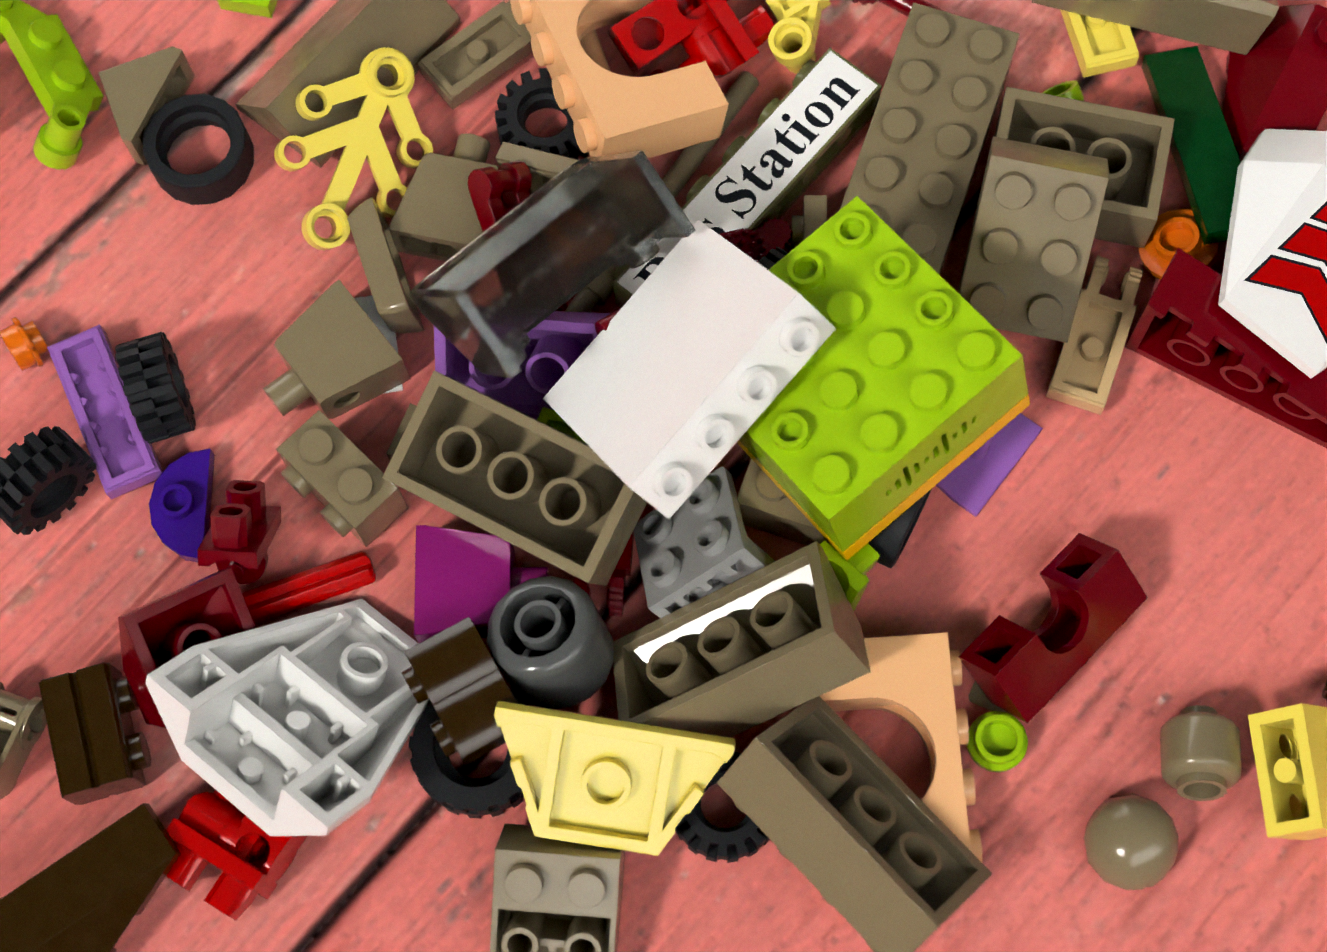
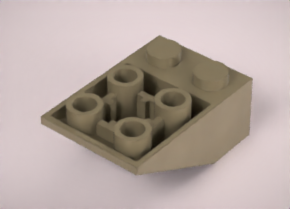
M505 823L495 848L490 952H617L625 851L536 837L531 825Z

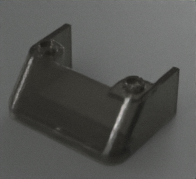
M643 150L587 157L570 165L420 281L410 291L409 296L421 313L482 374L513 378L521 372L519 365L527 358L524 349L531 340L527 335L529 331L610 266H621L628 263L631 269L637 268L648 262L660 251L657 245L663 238L688 237L695 231V228Z

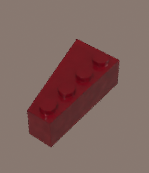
M1177 248L1125 347L1327 448V368L1310 379L1218 305L1222 275L1182 249Z

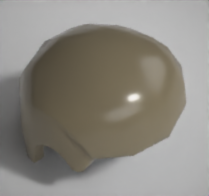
M1136 794L1109 798L1100 804L1087 823L1084 843L1088 863L1105 882L1125 890H1141L1146 887H1153L1172 868L1178 854L1179 836L1172 817L1156 801Z

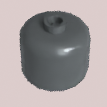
M555 576L531 578L511 588L495 605L487 623V645L495 664L514 691L532 705L547 709L573 707L594 695L606 682L613 666L614 640L589 594L571 580Z

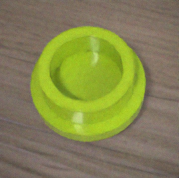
M1001 711L987 712L979 716L969 728V743L967 745L969 755L978 766L987 771H1008L1017 766L1026 754L1028 746L1026 731L1020 721L1008 713Z

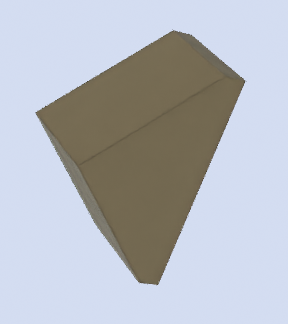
M173 46L98 72L120 136L135 162L144 166L147 164V161L143 155V134L151 117L165 103L185 95L195 77L183 51Z

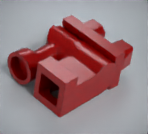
M653 0L613 25L607 34L634 74L681 43L689 58L675 69L706 61L715 79H719L759 53L757 47L769 38V33L775 24L761 5L738 20L727 3L729 0ZM656 69L647 76L663 73L664 71Z
M214 790L212 793H199L193 795L186 802L187 804L179 818L176 819L174 817L166 828L181 852L166 877L190 891L207 864H212L223 872L204 901L236 921L251 905L257 894L267 900L278 885L276 882L287 871L307 836H269L217 790Z

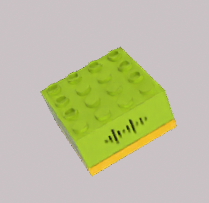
M858 196L853 198L769 269L771 273L799 292L836 329L736 442L846 561L1030 405L1023 355Z

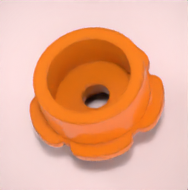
M11 318L13 324L1 330L0 336L21 371H24L35 364H38L39 367L43 366L44 362L40 355L48 351V346L33 321H30L22 326L18 318Z

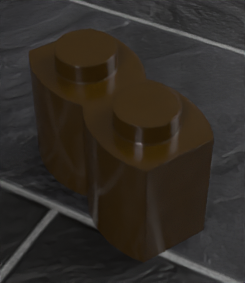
M470 617L404 651L411 667L401 673L417 703L420 704L430 699L440 719L430 724V727L446 757L458 751L466 765L506 743L501 726H497L494 717L495 707L498 701L515 704L517 702Z

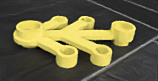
M388 47L376 49L363 59L359 74L326 86L318 84L309 85L301 90L296 97L295 105L298 113L306 120L316 121L326 116L331 111L332 106L366 96L356 118L305 137L297 135L288 136L275 147L274 157L277 164L286 171H297L305 167L310 159L345 146L322 203L310 209L302 220V234L307 243L316 249L330 250L342 245L347 240L351 229L347 220L348 215L344 210L365 159L368 161L379 188L376 204L383 215L388 218H393L396 210H392L387 205L386 196L389 191H396L403 198L407 187L400 181L379 128L386 108L401 138L396 148L397 158L401 164L408 168H417L421 159L413 160L407 154V144L409 141H415L420 144L423 150L422 157L425 154L433 153V145L429 138L422 134L407 96L413 88L415 81L413 66L410 60L396 49ZM380 67L387 68L392 72L394 77L392 86H384L379 82L377 71ZM308 93H315L320 96L323 102L321 112H313L308 109L305 103ZM287 144H295L301 149L302 159L299 163H291L286 159L284 148ZM318 218H325L331 223L332 233L328 238H322L315 232L314 225Z

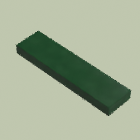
M1198 46L1144 55L1142 70L1158 115L1175 119L1170 149L1204 245L1227 241L1237 169L1241 161Z

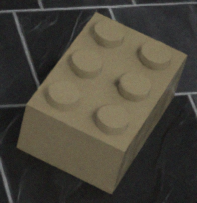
M1006 87L994 137L1107 158L1109 181L1094 238L1135 247H1145L1158 219L1175 119Z
M993 136L958 293L994 328L1068 343L1109 181L1108 159Z

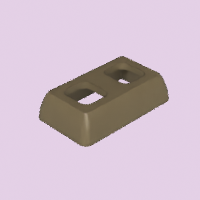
M373 197L358 205L350 213L347 220L377 311L388 328L393 332L415 333L424 331L399 252L395 247L389 230V223Z

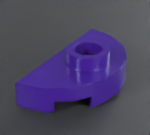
M211 449L189 452L169 464L156 480L149 501L151 524L162 543L184 560L197 563V549L210 528L215 454Z

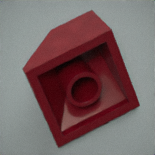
M231 567L224 568L118 617L123 671L145 723L166 728L146 685V677L149 673L194 645L256 628Z

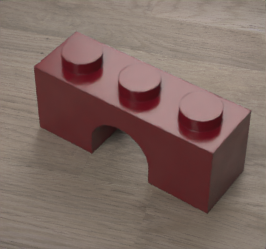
M1078 533L1039 573L1048 586L1051 595L1050 609L1043 623L1034 631H1030L999 615L959 656L988 700L1026 723L1046 706L1049 700L1148 598L1118 549L1081 533Z

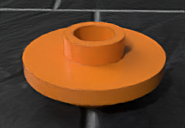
M1177 209L1158 216L1145 247H1139V254L1146 270L1156 278L1161 279L1177 248L1182 249L1203 264L1211 267L1218 256L1220 242L1204 245L1193 211Z

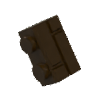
M100 663L76 670L74 673L61 674L39 682L63 799L75 805H83L107 798L109 795H118L139 789L146 785L143 768L151 766L150 751L144 734L142 732H134L130 712L138 710L139 706L126 676H122V672L110 663Z

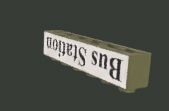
M831 48L817 62L813 60L806 62L795 76L792 84L793 88L782 100L776 97L766 105L758 118V126L747 138L739 136L731 143L723 155V164L711 177L705 174L694 183L687 194V203L675 216L667 214L658 222L650 235L651 242L638 256L635 253L628 255L621 262L613 276L615 304L620 308L623 307L698 219L718 234L742 228L755 231L758 227H763V222L766 223L768 219L772 220L774 217L780 219L873 117L880 98L882 85Z

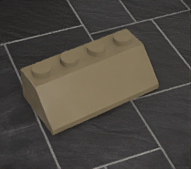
M817 541L614 641L613 667L618 720L728 738L871 672L861 625L823 548Z
M820 696L803 703L758 735L717 782L733 800L736 807L745 813L776 845L779 852L801 871L819 890L825 901L837 909L865 939L867 945L874 952H914L992 875L987 867Z

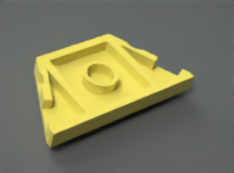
M498 701L495 707L494 717L497 726H501L511 756L510 765L517 786L522 789L526 801L525 809L536 837L658 856L675 834L677 825L686 814L692 811L704 795L706 786L723 763H727L730 760L735 749V738Z

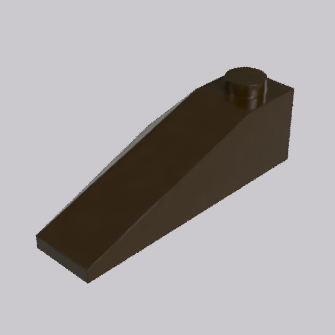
M141 804L0 899V952H116L115 944L133 917L143 912L181 854L150 804Z

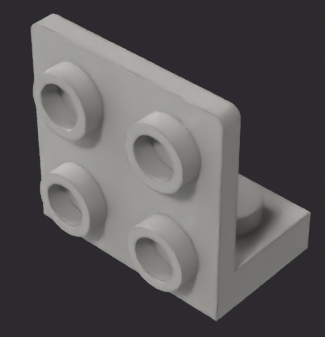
M720 467L709 474L670 519L666 518L658 510H653L638 521L634 528L648 609L659 618L775 562L773 558L747 537L733 477L724 467Z

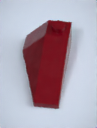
M1319 4L1281 6L1275 18L1247 55L1229 52L1225 74H1227L1225 98L1222 102V113L1240 161L1243 160L1264 129L1316 131L1327 109V8Z

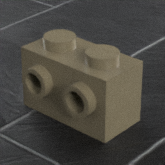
M320 410L276 449L287 466L281 472L284 479L303 498L312 492L325 506L320 511L322 517L343 538L351 532L367 547L408 509L399 488L395 484L383 479L384 473Z

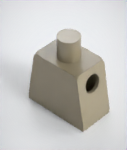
M461 134L458 136L453 157L436 153H428L422 157L390 224L389 230L398 252L496 271L468 190V177L473 170L490 166L496 170L499 168L496 165L486 163L490 149V143L486 139L474 134ZM501 196L500 198H501V200H502V203H503V206H504V209H505V205H504V202H503V199H502V196Z
M338 280L277 338L274 346L289 370L264 387L263 390L283 416L311 397L328 419H334L405 383L410 377L403 359L342 282Z

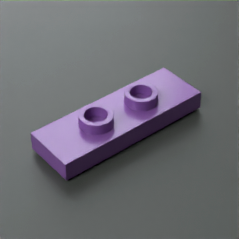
M101 325L48 346V351L108 497L114 499L157 480L163 473L152 444H148V441H145L142 431H139L136 425V417L131 413L128 396H125L122 387L124 383L119 376V365L116 361V356Z

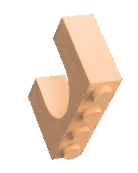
M510 0L516 22L519 25L525 24L531 36L532 52L537 64L540 67L546 66L552 78L553 94L558 106L562 110L567 109L574 122V135L579 149L583 153L589 152L594 164L616 168L720 138L729 103L706 61L656 75L631 77L620 75L601 67L587 55L580 44V40L591 31L618 23L653 0Z
M948 632L864 638L871 672L824 693L820 697L833 711L881 710L900 717L915 729L924 742L930 761L929 785L921 801L982 862L980 833L978 829L969 830L967 806L975 805L976 800L974 775L971 768L962 769L960 745H968L969 743L968 719L965 708L956 709L953 687L962 685V663L959 658V650H949Z

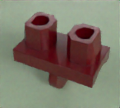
M233 480L229 482L225 489L226 503L215 506L210 515L211 527L197 549L198 566H210L216 563L218 571L231 567L238 584H250L258 580L267 567V549L281 524V507L266 506L264 482Z

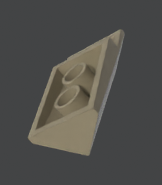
M338 0L235 105L239 111L280 140L291 135L305 137L354 119L358 116L366 96L334 105L326 116L316 121L306 120L298 113L295 105L296 97L301 90L309 85L318 84L326 86L359 74L363 59L372 51L384 47L402 52L410 60L416 74L420 70L418 66L420 60L442 45L461 23L460 17L446 0ZM384 67L378 69L377 78L379 82L384 86H392L394 81L392 72ZM308 93L306 95L305 103L308 109L313 112H321L323 102L320 96L315 93ZM287 144L302 155L301 149L297 145ZM336 150L314 157L310 161L319 168H322Z
M1032 0V3L1128 25L1133 28L1247 55L1275 18L1279 9L1277 0Z

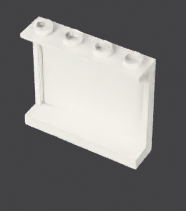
M698 219L610 320L607 330H602L543 399L630 489L666 518L670 519L836 328L799 292Z

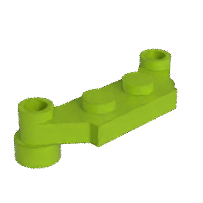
M0 0V43L5 40L7 41L49 117L48 123L42 125L33 146L34 154L47 167L58 170L68 169L76 163L83 145L81 133L88 113L99 109L104 96L57 14L46 15L22 0Z

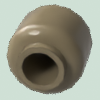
M1196 705L1184 708L1179 715L1170 718L1161 727V775L1169 786L1177 789V793L1181 797L1195 801L1216 800L1223 797L1227 793V789L1232 788L1240 780L1242 771L1240 731L1232 720L1218 714L1214 708Z

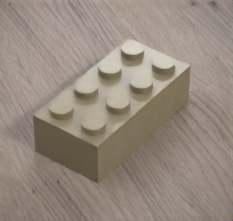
M435 370L382 477L587 583L607 586L647 504L586 443Z

